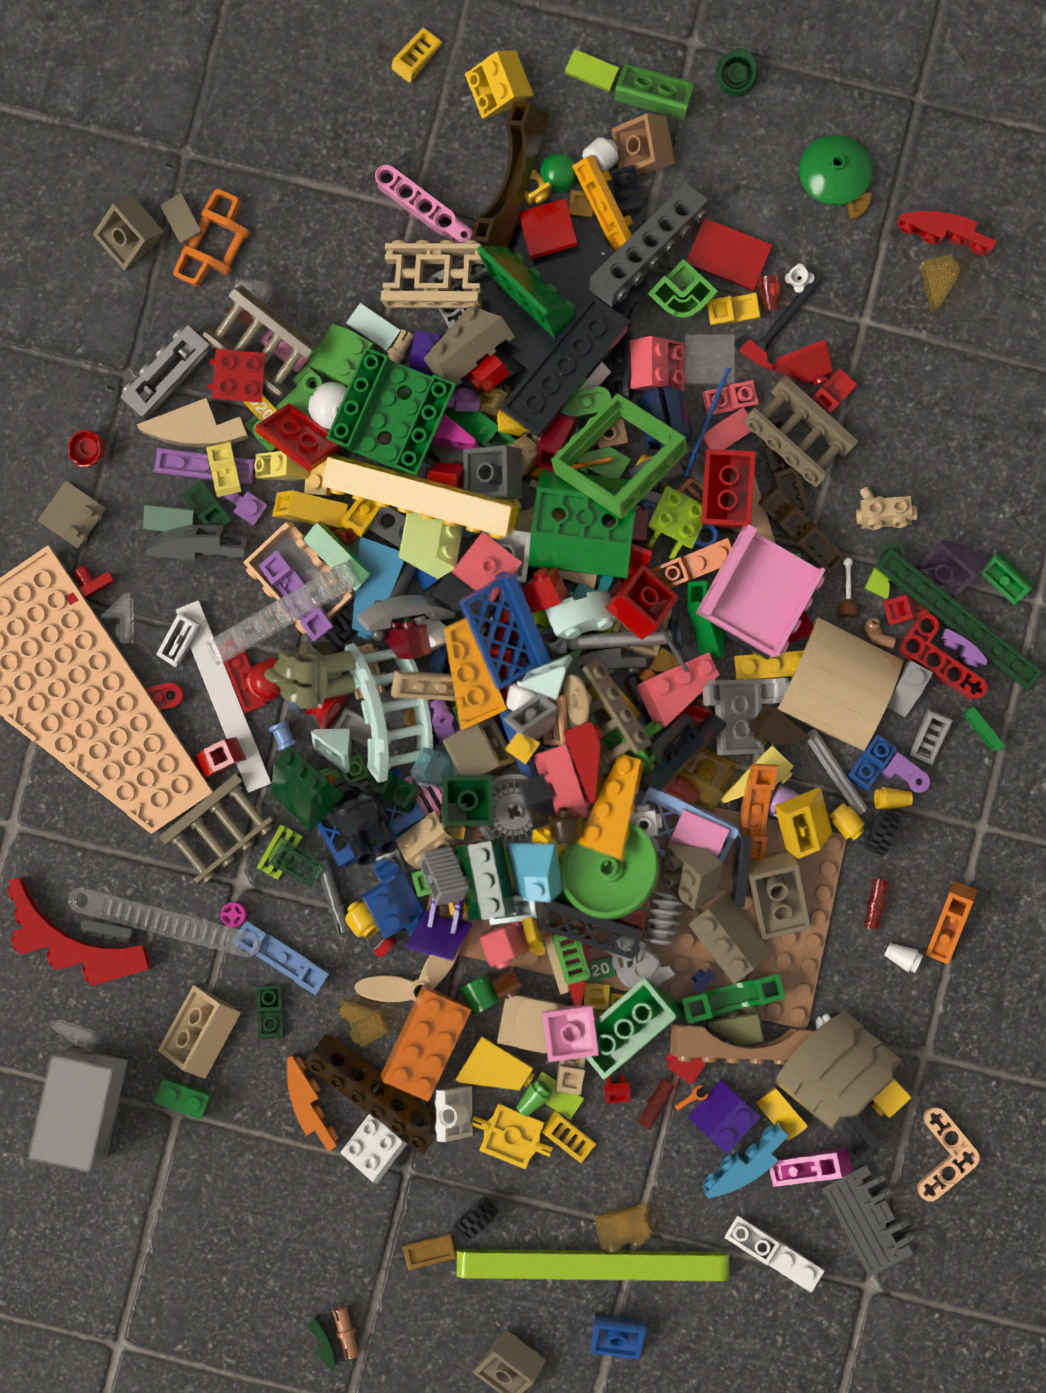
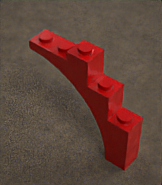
M24 877L9 880L10 886H7L10 899L15 901L17 908L14 910L15 919L22 926L21 929L14 930V936L11 937L13 948L19 952V955L48 947L50 952H47V959L49 965L54 966L55 971L84 962L85 967L82 968L85 981L90 982V986L152 968L145 944L127 948H107L78 940L56 927L40 911L30 895Z

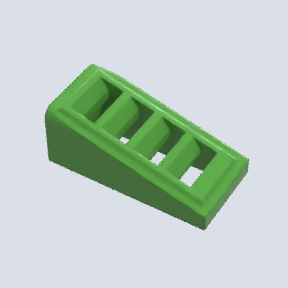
M577 929L571 930L572 933L578 935ZM558 934L553 935L565 984L568 985L590 979L581 942L575 941L574 943L560 946L559 941L569 938ZM577 947L578 952L563 956L562 951ZM580 958L578 963L567 966L565 964L567 960ZM581 967L583 969V972L570 976L567 972Z

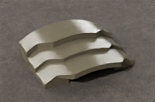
M844 1011L827 1021L805 1040L784 1065L776 1080L780 1088L830 1129L834 1130L846 1117L859 1115L866 1105L893 1081V1070L902 1062V1059L886 1048L881 1041L865 1030L860 1022Z

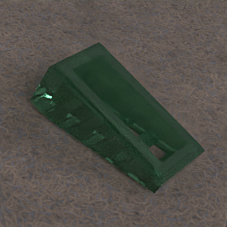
M283 838L279 840L269 855L268 863L310 888L324 869L323 865ZM283 851L287 852L283 859L279 858ZM292 856H294V861L291 865H289L288 861ZM301 861L304 862L302 868L299 871L296 870ZM309 866L313 867L309 876L306 877L304 874Z

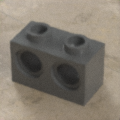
M396 506L381 507L368 529L371 533L400 550L406 517L402 515L403 512L397 510L398 507ZM386 516L395 518V524L390 528L382 526V519Z

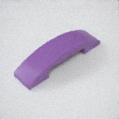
M278 550L258 565L270 583L276 586L300 619V624L313 642L318 641L334 628L330 618L310 588Z

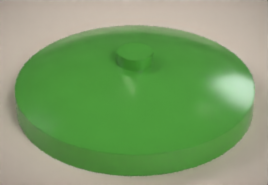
M631 822L629 824V838L624 849V861L583 847L578 842L575 845L566 846L560 861L562 888L567 898L575 907L592 917L616 919L631 914L648 900L656 886L659 875L657 850L649 836Z

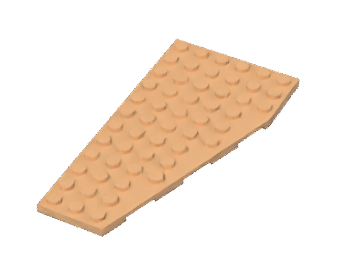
M48 545L0 578V715L29 739L36 742L58 759L66 768L89 786L99 791L122 809L144 829L153 834L204 800L214 791L85 597L78 590L79 588L52 547ZM74 592L78 601L70 605L65 596Z

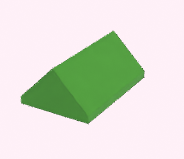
M624 63L616 85L614 100L684 120L695 83Z

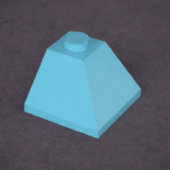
M556 843L508 844L516 893L527 901L551 902L562 892Z

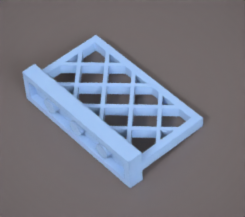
M649 786L640 805L646 804L648 800L658 804L666 830L658 832V835L654 836V838L668 834L670 840V832H673L675 827L669 829L665 816L672 813L681 816L683 809L689 810L730 828L726 837L728 841L724 848L721 849V854L718 858L723 863L734 839L738 835L740 826L666 789L657 791ZM662 807L668 809L669 811L663 812ZM645 820L640 821L639 824L645 822V823H646V826H647V827L649 826V824H648L647 821H645ZM660 849L661 856L665 857V849Z

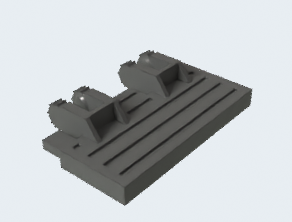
M865 1164L858 1169L852 1170L846 1176L822 1186V1189L869 1277H872L913 1255L907 1243L916 1239L918 1234L916 1231H910L896 1240L893 1239L891 1234L905 1228L911 1221L909 1217H905L886 1227L885 1224L895 1218L884 1198L891 1195L894 1189L892 1186H889L870 1195L867 1189L883 1182L887 1176L883 1172L863 1182L862 1179L871 1175L870 1170Z

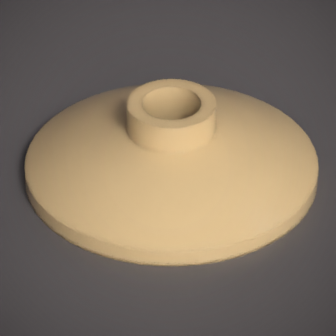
M569 675L564 682L563 694L566 695L567 713L576 725H582L588 718L589 705L592 701L591 694L585 689L578 676Z

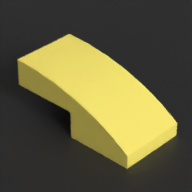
M231 442L206 447L217 497L241 492Z

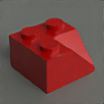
M642 564L628 575V578L624 580L605 608L637 637L643 640L660 626L679 596Z

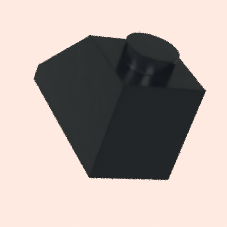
M539 773L517 781L516 783L533 829L549 824V818L555 813V808L544 774Z

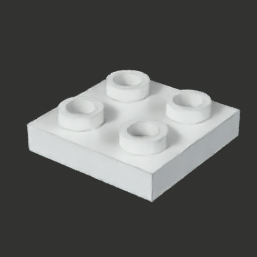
M472 1086L437 1090L435 1106L437 1108V1122L435 1126L437 1141L448 1142L473 1136V1126H471Z
M369 1114L340 1153L368 1179L377 1184L407 1143Z

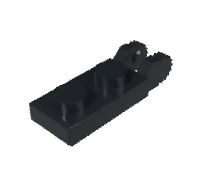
M630 331L624 334L606 356V367L611 371L606 377L611 399L617 393L619 394L617 382H622L624 398L627 400L633 399V389H630V340H632V332Z

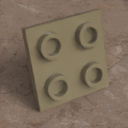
M65 481L37 521L79 549L82 543L88 540L87 536L96 523L102 520L101 516L106 511V508Z

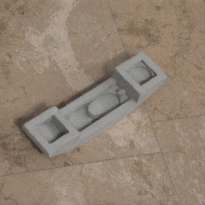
M403 595L386 599L370 606L358 614L356 620L368 631L391 628V620L394 618L426 614L433 621L454 618L455 613L436 602L432 597Z

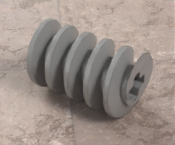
M655 891L661 898L653 899V903L659 907L650 910L656 918L648 919V922L654 928L646 929V932L652 935V938H645L644 941L665 946L675 944L676 940L671 938L670 935L678 934V931L672 925H678L680 921L674 916L682 915V911L676 906L684 905V902L677 896Z

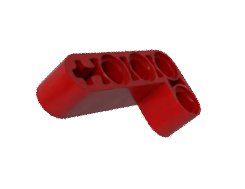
M925 614L917 618L900 642L899 650L901 654L908 660L933 672L932 676L966 699L975 700L983 697L987 691L986 682L930 643L939 628L937 618L931 614ZM922 620H927L931 623L932 629L929 633L921 630L920 623ZM909 640L917 643L918 650L916 653H911L907 650L906 644ZM929 654L937 656L938 665L936 667L928 664L927 657ZM950 668H955L959 673L956 681H952L948 677V670ZM964 680L970 685L976 683L978 692L971 693L972 688L969 685L963 684L959 686V684Z

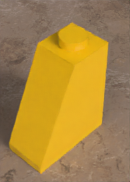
M293 490L277 492L272 516L312 525L321 521L327 528L342 529L341 521L348 512V504Z
M482 1035L458 1073L456 1081L459 1083L520 1090L523 1085L527 1087L534 1077V1074L531 1073L533 1066Z

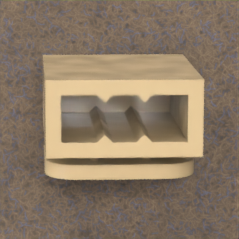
M520 994L508 1000L505 998L497 1043L547 1053L542 1012L563 1007L565 1003Z

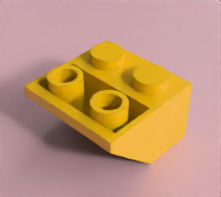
M516 50L496 51L465 74L482 119L510 110L513 102H525L533 96Z
M816 788L774 805L786 850L797 859L821 850L832 834L821 788Z

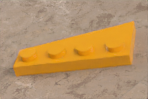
M464 618L444 627L460 729L464 730L507 710L499 689L495 688L467 619Z
M624 754L616 758L585 824L583 835L577 841L581 846L624 861L625 844L630 834V819L634 814L635 795L638 794L644 765L641 760Z

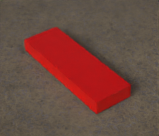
M240 636L216 645L243 713L246 714L266 706L267 702L256 699L250 691L244 690L245 683L242 681L243 677L241 675L248 673L252 665Z

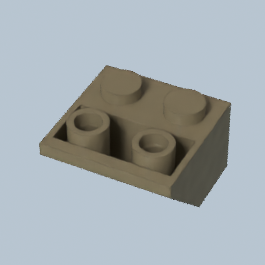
M494 718L481 721L442 741L459 775H493L494 777L500 775L516 762L514 756L505 750L508 745Z
M670 844L667 846L661 880L684 903H687L695 910L716 898L723 863L706 848Z

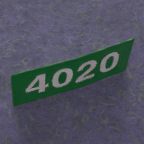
M612 957L589 962L588 972L590 979H586L585 983L616 976Z

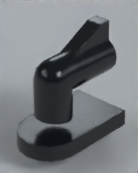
M345 608L332 618L342 631L336 636L330 630L323 636L340 652L345 650V646L341 641L346 642L355 634Z

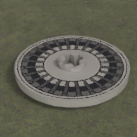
M507 774L493 780L494 826L479 827L488 840L502 838L503 846L506 849H509V843H531L534 831L516 783L528 777L520 774ZM514 805H517V810L520 812L519 816L514 815L513 818H509L510 813L507 812V808H513Z

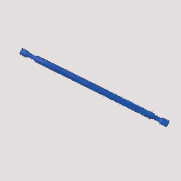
M728 367L725 369L724 376L721 379L688 462V467L684 472L683 476L688 477L690 473V468L694 463L718 403L727 375L731 370Z

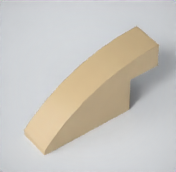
M207 398L137 424L138 429L143 434L180 446L210 447L227 442L234 444L249 439L243 420L240 417L218 425Z

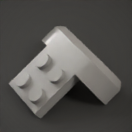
M788 678L708 680L703 686V706H715V716L724 720L727 724L716 736L717 755L764 753V745L752 737L754 732L748 726L761 711L762 704L781 703L791 682Z

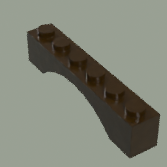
M513 102L506 124L509 139V157L505 179L493 203L484 213L477 217L470 239L479 242L482 246L507 248L509 246L550 115L531 102Z

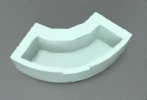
M604 591L587 592V597L574 601L573 597L565 599L562 604L546 609L545 612L555 635L566 639H574L586 631L610 628L613 622L618 620L605 608L612 599L610 593Z

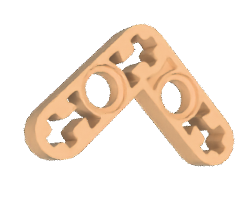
M930 1107L924 1112V1123L950 1154L949 1157L922 1178L917 1186V1191L924 1200L935 1201L978 1165L980 1157L977 1150L949 1116L938 1107ZM932 1113L936 1115L940 1113L939 1120L946 1126L948 1122L950 1125L941 1130L936 1123L930 1124L932 1120L930 1115ZM949 1131H955L958 1135V1140L953 1145L945 1142V1135ZM963 1152H972V1162L968 1163L967 1161H964L962 1164H960V1166L964 1168L960 1172L958 1166H956L952 1161L956 1159V1161L959 1163L964 1159V1156L962 1155ZM947 1166L953 1167L955 1170V1175L951 1180H945L942 1177V1170ZM937 1175L938 1179L945 1185L941 1188L937 1184L933 1187L934 1193L932 1195L929 1193L924 1195L926 1190L924 1185L928 1183L931 1186L937 1182L933 1178Z

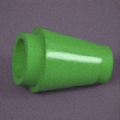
M537 1079L536 1082H531L516 1106L517 1110L525 1117H528L550 1100L552 1090L542 1080Z

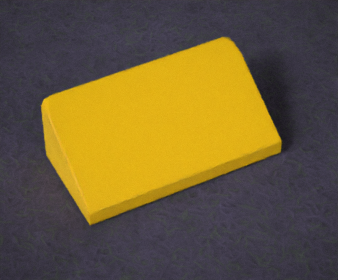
M775 1087L755 1102L774 1125L778 1121L786 1129L788 1134L787 1141L808 1127Z

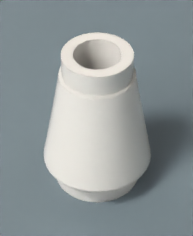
M891 942L884 955L905 971L909 972L910 970L914 973L923 957L922 954L918 953L919 950Z

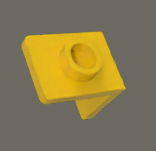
M536 170L532 171L530 179L537 181L539 188L532 193L526 191L524 195L530 206L534 203L539 204L549 197L551 192V184L549 182L544 184Z

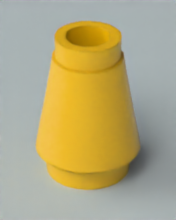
M888 787L876 789L874 793L876 809L892 810L911 806L913 803L912 792Z

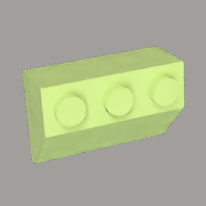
M412 511V513H407L399 558L437 579L451 572L457 565L463 525L450 526L444 524L443 519L435 517V520H429L420 517L421 513Z

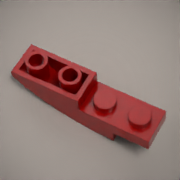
M936 211L900 214L895 223L902 232L911 235L915 233L929 244L934 245L937 243L940 245L944 237H947L948 241L958 246L963 244L970 247L973 253L981 256L984 254L989 255L996 244L995 240L974 231L978 222L951 213Z

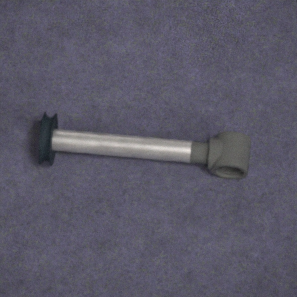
M678 617L676 621H672L670 618L668 629L665 630L678 652L681 653L680 622ZM551 626L545 627L539 632L551 661L560 658L562 654H566L567 650H578L580 648L597 649L668 644L660 630L653 631L643 640L632 631L583 634L574 639L556 636Z

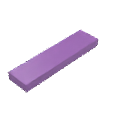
M157 448L155 473L213 480L208 454ZM234 457L240 484L253 485L255 460Z

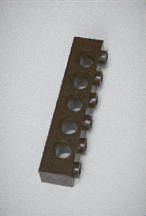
M328 1033L323 1036L303 1065L310 1069L311 1072L317 1074L329 1083L331 1087L337 1089L354 1104H357L374 1119H377L422 1154L427 1151L437 1138L435 1129L437 1115L407 1092L383 1082L379 1071Z

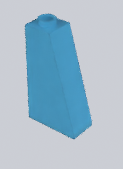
M364 537L360 538L358 558L373 573L360 589L355 591L352 629L359 631L358 637L371 641V631H368L356 620L357 615L374 605L375 600L384 601L390 598L407 562L399 558L400 551Z

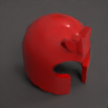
M273 656L257 663L248 673L241 675L243 677L242 681L245 683L244 690L250 691L256 699L264 702L274 701L281 696V689L277 684L271 683L265 678V671L269 668L273 669L277 662Z

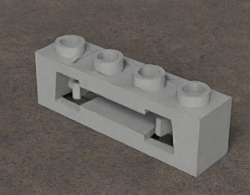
M188 325L184 329L180 328L172 337L174 340L157 352V358L151 365L149 363L140 370L139 378L134 383L132 381L129 382L122 390L124 394L121 398L145 421L212 351L211 346ZM179 352L186 361L181 360L155 388L157 392L153 393L147 385L151 386L178 357L176 354Z

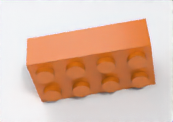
M422 985L380 1075L382 1081L429 1102L471 1012L470 1007L463 1002Z

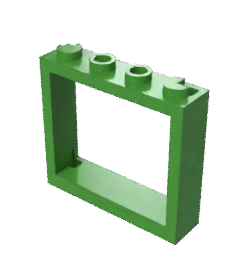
M617 393L608 403L604 404L603 408L595 416L588 420L587 424L578 433L571 437L570 441L562 449L557 451V454L551 461L554 473L622 519L688 450L685 436ZM620 417H623L665 446L616 496H613L571 468V466Z

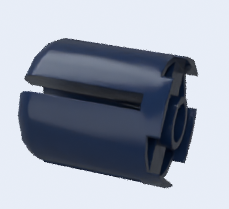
M663 386L662 399L667 426L685 436L686 443L690 441L691 445H693L695 441L684 392L679 387ZM658 388L648 389L641 394L637 405L665 424ZM643 431L647 453H649V449L658 450L659 452L665 446Z

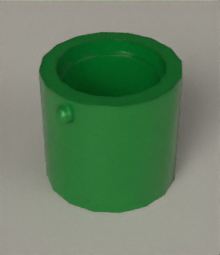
M487 973L459 988L474 1015L501 1000Z

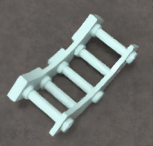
M354 643L345 645V651L350 650L355 660L354 669L347 672L351 673L354 677L356 689L360 688L364 701L361 702L365 723L371 725L372 738L368 739V770L378 783L387 781L388 770L392 766L419 761L427 772L431 771L435 752L433 749L432 724L428 706L430 699L405 698L383 703L380 700L377 686L393 683L395 672L375 676L371 674L367 665L369 663L394 659L400 671L419 672L414 660L398 659L391 649L364 654L359 651ZM413 707L416 725L391 731L386 729L385 713ZM417 735L416 751L389 757L388 744L392 740Z

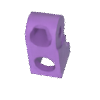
M433 700L429 703L431 722L441 745L444 739L456 734L461 729L456 716L452 714L447 700Z
M898 752L893 754L885 768L880 772L887 778H892L893 775L897 776L905 782L906 788L911 792H924L930 785L929 776Z

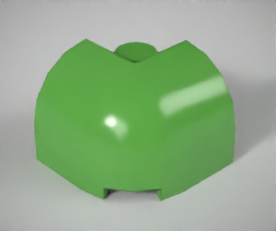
M683 259L648 294L674 317L688 318L699 313L716 296L718 291Z

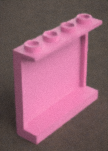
M748 524L739 533L696 613L770 657H777L779 654L783 655L788 648L789 642L787 639L791 632L795 633L800 626L801 620H799V617L803 611L806 612L813 601L811 595L815 589L818 590L823 584L825 577L822 575L826 569H818L756 533L757 529Z

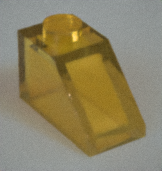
M952 254L923 260L919 266L931 313L936 312L957 280V275L960 274L959 264L957 260H953Z

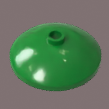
M842 135L825 136L811 143L803 153L799 165L800 181L805 191L815 200L833 206L849 204L860 198L868 189L873 174V165L867 150L856 140ZM840 161L842 165L836 166L833 162Z

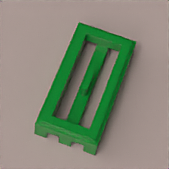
M974 707L968 708L963 712L965 719L991 751H999L1005 746Z

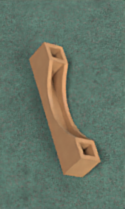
M671 1024L670 1054L678 1057V1061L692 1062L693 1057H701L702 1062H717V1058H726L728 1063H741V1059H750V1063L765 1064V1060H774V1064L785 1065L795 1051L817 1029L790 1028L784 1034L769 1042L755 1046H736L720 1041L701 1026Z

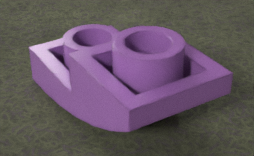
M949 629L942 630L939 640L944 641V646L950 649L958 650V648H962L958 658L964 660L963 664L972 668H977L978 665H986L987 659L970 641Z

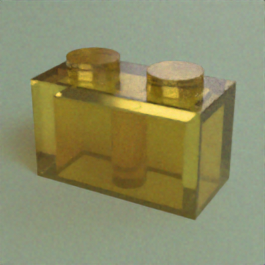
M642 1204L594 1216L601 1250L607 1249V1252L620 1250L623 1244L631 1243L632 1246L645 1243L646 1239L650 1238Z

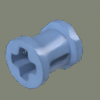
M289 720L269 728V732L273 733L278 744V752L298 743V740L294 739L289 728Z

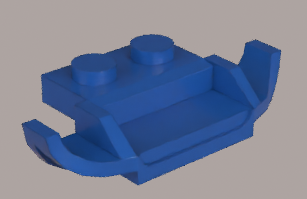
M383 857L372 864L380 884L361 895L385 939L402 928L411 937L424 913V909L413 892L403 869L395 862Z

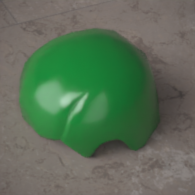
M555 153L543 160L540 167L541 177L544 184L547 182L551 184L552 192L566 193L575 186L578 177L572 167L576 164L573 158L565 153Z

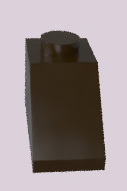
M767 704L764 705L748 726L754 732L752 737L762 745L769 743L773 746L805 742L810 738L777 708Z

